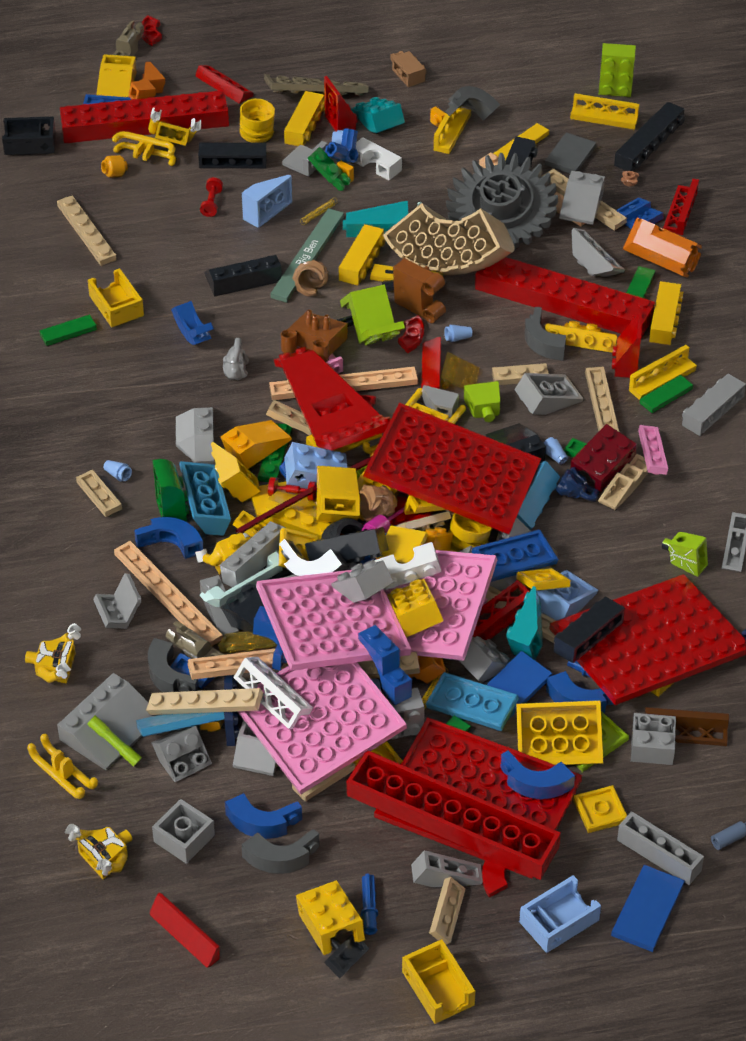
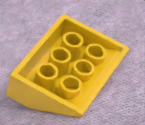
M277 490L267 499L259 512V516L298 494ZM307 497L263 521L265 524L272 521L287 529L319 536V540L322 538L324 530L334 523L317 521V505L315 503L317 498L315 501H308Z
M600 701L516 704L519 752L554 765L561 761L564 765L603 764Z

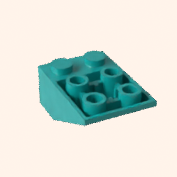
M374 97L370 99V102H360L351 108L360 122L369 131L374 133L405 123L401 104L394 101Z
M533 586L531 591L526 593L522 609H518L515 616L516 621L513 627H509L506 637L512 654L517 656L522 651L533 660H536L543 646L541 602L537 589Z

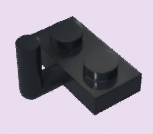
M353 934L343 944L336 937L330 938L331 946L336 951L324 963L339 979L370 949L363 941L355 942Z

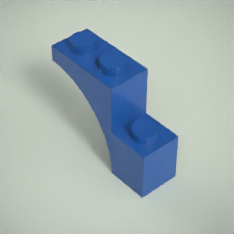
M376 625L358 633V639L369 652L378 670L382 684V693L394 706L412 697V679L400 668V649Z

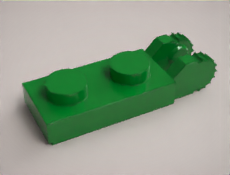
M318 147L308 157V160L339 191H343L345 185L350 184L351 180L348 175L343 173L321 147Z

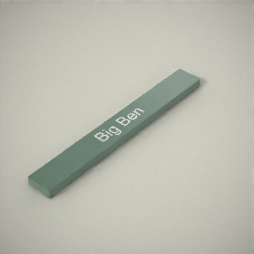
M327 209L270 293L271 298L288 302L297 288L295 281L292 279L296 268L300 263L316 260L344 218L343 212Z

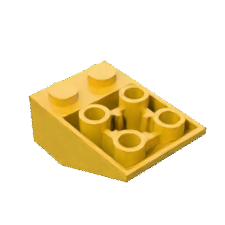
M104 54L100 65L96 95L129 97L131 82L135 81L137 74L136 57Z
M212 442L213 451L211 454L216 462L215 469L219 474L218 481L223 488L226 487L231 496L237 498L242 503L261 492L257 477L236 457Z
M317 466V521L336 522L344 518L358 520L360 516V496L356 468Z
M425 579L414 580L408 586L396 588L387 595L406 638L444 621Z

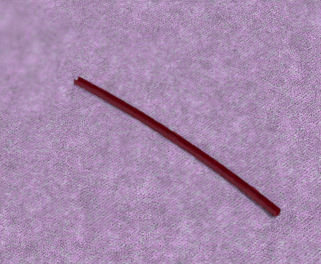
M371 457L349 468H356L357 471L367 466ZM317 484L237 528L236 532L243 533L294 503L317 492Z

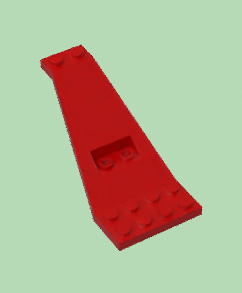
M301 347L297 348L295 353H282L279 355V358L274 359L275 366L282 368L317 447L332 451L385 432L391 418L380 415L314 350Z

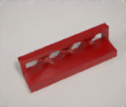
M693 178L690 187L678 185L663 226L664 229L678 235L684 234L698 193L699 179ZM680 192H685L687 195L682 196ZM683 202V206L679 207L677 203ZM679 213L680 216L675 217L673 214ZM675 223L677 225V228L670 227L668 225Z
M517 580L484 604L472 637L476 638L478 636L483 640L491 639L514 622L518 609H522L526 593L530 591ZM517 588L523 592L518 597L511 596V593ZM499 601L507 602L505 607L495 608ZM483 613H491V617L487 620H480V616Z

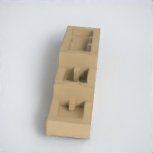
M636 454L630 464L627 463L620 473L617 472L598 502L616 510L648 474L645 458Z

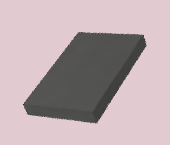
M565 133L546 158L545 165L567 173L579 171L596 148V142Z

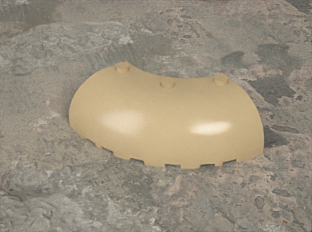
M421 203L383 234L388 245L402 259L406 258L423 268L428 266L429 271L441 275H460L479 271L499 262L514 251L513 241L504 223L481 208L473 214L462 218L461 221L446 220V218Z

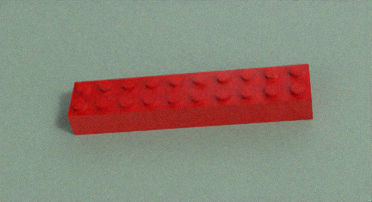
M224 90L60 107L64 144L112 139L116 133L123 131L139 135H151L148 128L152 108H155L154 111L160 112V109L162 110L160 122L189 129L193 118H195V122L201 120V129L228 127L229 117Z
M505 257L499 262L476 272L475 290L534 308L542 307L544 311L587 324H595L597 327L620 334L638 313H642V339L653 319L654 301Z
M368 750L364 753L346 781L348 797L539 880L544 876L560 847V832Z

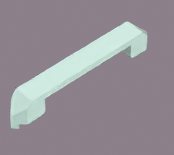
M275 550L274 553L268 556L267 568L226 592H223L219 586H215L205 594L202 592L200 597L214 607H221L226 604L229 598L241 592L244 586L249 584L256 585L257 581L267 580L276 575L283 568L278 566L279 550Z

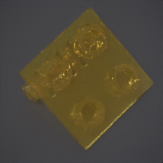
M447 352L441 374L442 387L447 389L454 384L464 389V385L476 384L479 367Z

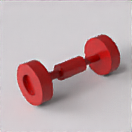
M212 177L206 182V189L209 195L207 201L202 202L200 206L201 214L206 217H213L217 213L218 207L214 203L215 195L220 193L223 188V182L219 178Z
M271 477L268 483V496H272L277 490L299 494L307 489L295 485L278 486V478ZM310 481L308 489L316 485L317 482ZM317 492L307 496L308 501H315Z

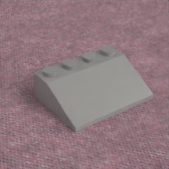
M113 673L57 724L59 740L107 771L121 755L103 737H100L90 728L87 723L96 715L116 736L132 747L142 737L137 728L136 720L157 715H149L146 711L148 702L130 683Z

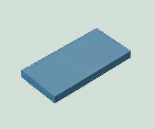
M444 672L430 695L426 706L435 711L451 716L455 715L458 718L502 731L519 698L517 694Z
M224 712L162 714L136 720L139 732L144 737L224 720L225 717Z

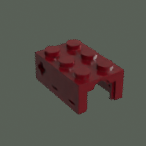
M605 424L571 460L570 469L576 467L578 472L581 470L587 472L595 480V489L601 493L617 472L620 473L625 465L635 457L636 443L608 424Z

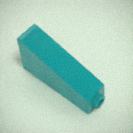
M408 201L346 213V220H343V230H346V237H357L364 224L384 229L385 234L408 215Z

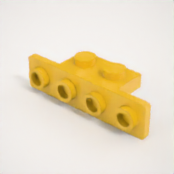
M569 321L564 326L548 323L545 325V330L550 333L566 335V345L606 352H612L613 346H616L617 335L601 332L602 328H597L595 324H587L585 326L580 325V322Z

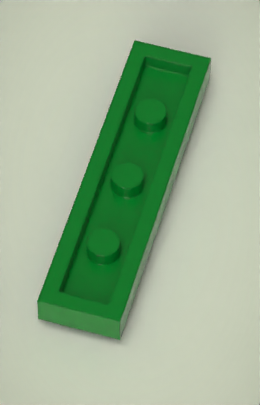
M275 423L291 437L292 427L287 424ZM289 442L263 459L258 474V481L269 482L271 477L279 478V467L284 461Z

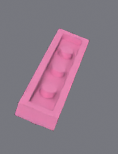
M640 425L638 433L648 473L667 475L668 465L658 427Z

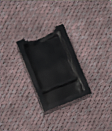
M54 116L4 118L5 134L2 135L4 155L55 153L56 130ZM45 124H48L49 130H45Z

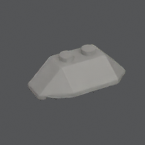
M572 229L573 256L581 266L588 270L587 272L591 276L607 277L624 273L625 269L585 230Z
M213 407L193 408L176 416V447L191 458L194 463L213 464L214 458L211 454L213 451L211 443L214 442Z

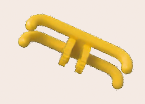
M125 131L118 132L112 137L113 142H118L122 138L139 141L138 144L130 142L118 143L113 148L115 153H118L121 149L133 150V158L136 159L143 152L142 160L147 161L151 155L168 158L170 166H174L176 163L174 155L176 149L169 141ZM154 145L165 147L169 150L163 151L155 149Z
M42 734L40 739L43 747L52 757V766L39 755L35 744H28L27 749L33 761L74 798L82 799L85 796V790L83 787L76 788L67 780L71 775L87 788L92 790L97 788V778L92 777L89 779L81 772L69 757L66 758L61 750H57L51 744L47 734Z

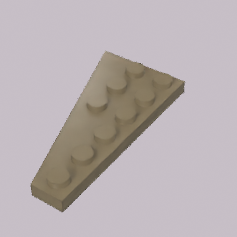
M264 74V81L273 92L282 93L283 90H289L290 93H299V91L315 93V91H322V94H324V82L320 81L321 79L293 77L291 80L283 75L270 78V74ZM330 80L341 95H347V92H353L354 95L368 93L369 86L366 83L343 82V84H340V82Z

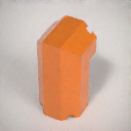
M637 217L623 250L688 278L689 275L687 273L695 270L701 257L698 248L702 249V245Z

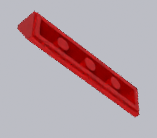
M209 65L198 66L195 74L197 78L218 91L224 90L225 95L235 102L243 103L254 95L252 91Z
M441 337L423 343L421 388L425 385L440 389Z
M158 893L150 910V916L205 967H211L220 959L219 945L162 893Z

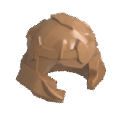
M312 260L300 263L292 279L295 281L298 292L305 296H316L317 288H321L327 283L329 272L322 262Z
M363 485L359 492L360 515L364 521L369 522L377 515H383L388 518L394 514L398 499L385 485L381 487Z

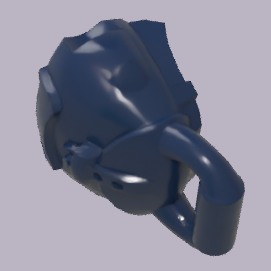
M576 467L567 469L556 487V491L560 495H566L569 498L582 497L595 502L599 496V491L587 485L586 478L578 472Z

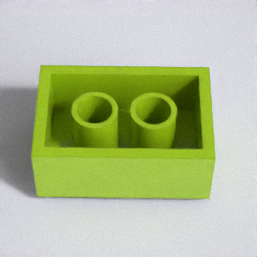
M603 43L598 95L631 97L636 45Z

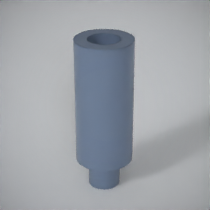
M739 821L711 836L713 846L720 850L745 837L746 822Z

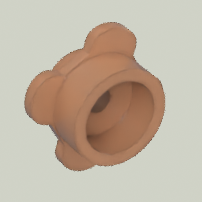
M623 172L621 181L624 185L634 186L638 183L637 178L639 174L637 172Z

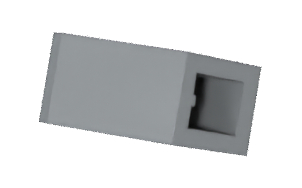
M425 385L422 387V401L425 406L449 415V418H451L458 409L459 394Z

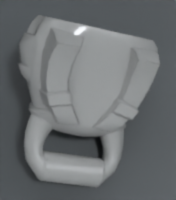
M241 338L235 339L234 346L229 349L227 355L223 358V371L229 380H241L248 374L245 368L246 364L249 363V358L245 350L241 348Z

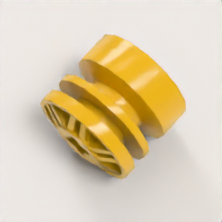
M250 99L241 105L240 135L243 139L251 143H263L272 138L274 135L275 108L270 102L263 99Z
M454 513L448 531L453 533L451 552H458L469 546L477 547L487 544L492 528Z

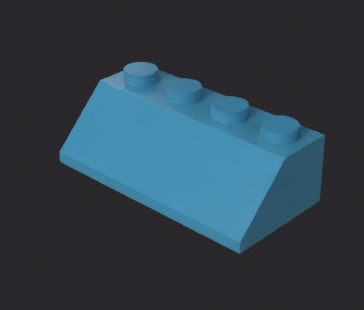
M180 461L179 465L194 521L205 534L224 536L231 518L223 488L218 481L219 474L215 469V465Z
M547 461L539 463L517 515V518L529 530L535 526L537 517L542 513V508L549 501V496L557 487V482L560 478Z

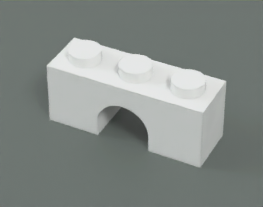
M363 137L356 142V149L358 151L356 164L364 167L368 163H376V174L387 180H391L402 171V157Z
M430 542L414 547L413 559L405 564L398 563L394 554L374 560L375 562L384 561L393 580L392 584L383 589L395 588L396 586L442 572L433 543Z

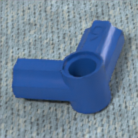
M344 129L341 144L330 142L326 146L325 152L328 154V157L334 158L338 162L355 163L358 159V151L356 149L358 131Z

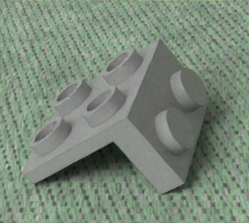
M321 141L314 149L299 145L282 161V164L309 177L316 168L308 160V157L318 147H321L325 152L328 143Z
M127 573L123 575L114 595L96 594L93 599L105 628L127 629L138 606L141 604V596L130 574Z

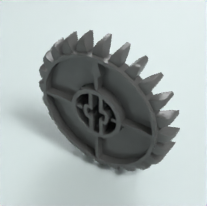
M503 153L499 154L498 165H494L490 156L486 155V168L482 169L478 162L473 160V175L465 168H462L464 182L455 177L453 178V184L457 191L449 188L447 190L448 196L452 200H446V207L450 211L447 212L449 220L461 221L462 218L473 214L481 208L504 223L513 241L514 249H518L523 242L528 245L532 243L533 236L541 237L543 235V228H549L552 224L551 218L556 215L557 209L554 207L558 203V194L554 195L556 193V184L549 185L551 181L549 172L541 177L542 165L540 163L531 172L530 157H527L520 167L516 153L513 154L510 165L506 164Z

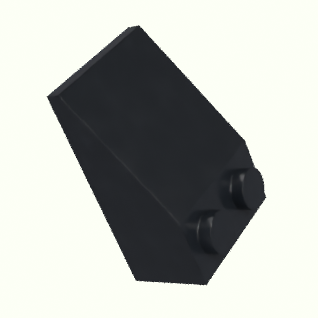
M520 423L486 434L488 438L541 458L540 463L545 461V444L538 434Z
M249 584L244 586L236 596L229 598L221 609L231 627L253 633L254 618L259 607H264L256 585Z

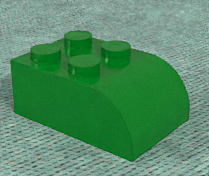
M166 459L152 460L156 502L161 517H172L187 522L186 515L189 514V508L185 502L188 501L187 491L182 489L184 488L182 476H178L173 462Z

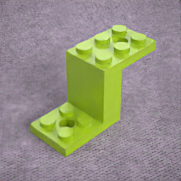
M385 284L350 292L340 300L341 307L347 306V309L351 310L359 344L365 343L366 346L376 343L379 339H382V342L391 340L405 328L403 321L394 323Z

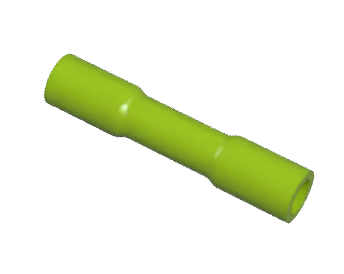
M96 715L87 723L90 728L111 744L133 767L141 760L142 757L116 736Z

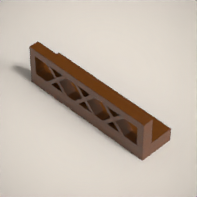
M645 707V714L676 716L675 729L681 732L679 735H675V742L727 746L729 714ZM699 731L702 735L693 737L690 732ZM713 732L723 733V739L714 738L710 734Z

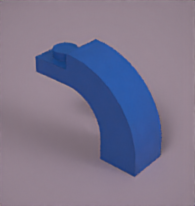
M192 301L171 309L181 333L190 344L195 345L212 339L209 331L213 330L212 323L204 325L200 321Z
M172 517L150 519L151 525L134 530L135 542L138 548L158 542H170L180 548L185 559L196 556L195 552L203 550V540L198 531L191 524L181 519Z
M260 606L254 618L253 634L267 637L277 644L273 653L272 669L280 671L283 663L287 664V660L265 607Z
M566 671L547 677L546 691L554 702L600 701L603 713H605L606 705L614 704L601 688L587 690L575 685Z
M509 750L501 754L500 767L508 775L507 785L523 796L535 799H549L563 795L574 788L575 775L562 761L548 770L533 771L525 768Z
M244 793L225 801V812L230 822L239 831L249 836L259 833L265 839L282 837L287 835V826L295 825L302 820V806L298 801L271 812L261 811L253 807Z

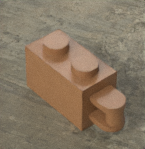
M399 51L390 55L392 70L408 87L425 82L426 68L410 51L405 53Z

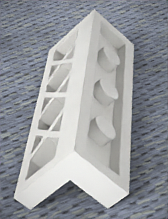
M259 657L244 658L234 679L245 689L258 688L257 683L261 682L264 685L265 692L261 704L288 729H293L301 715L310 714L313 707ZM246 669L250 672L251 681L248 682L242 677ZM271 695H275L278 698L279 707L272 705ZM285 708H289L294 713L290 721L286 718Z

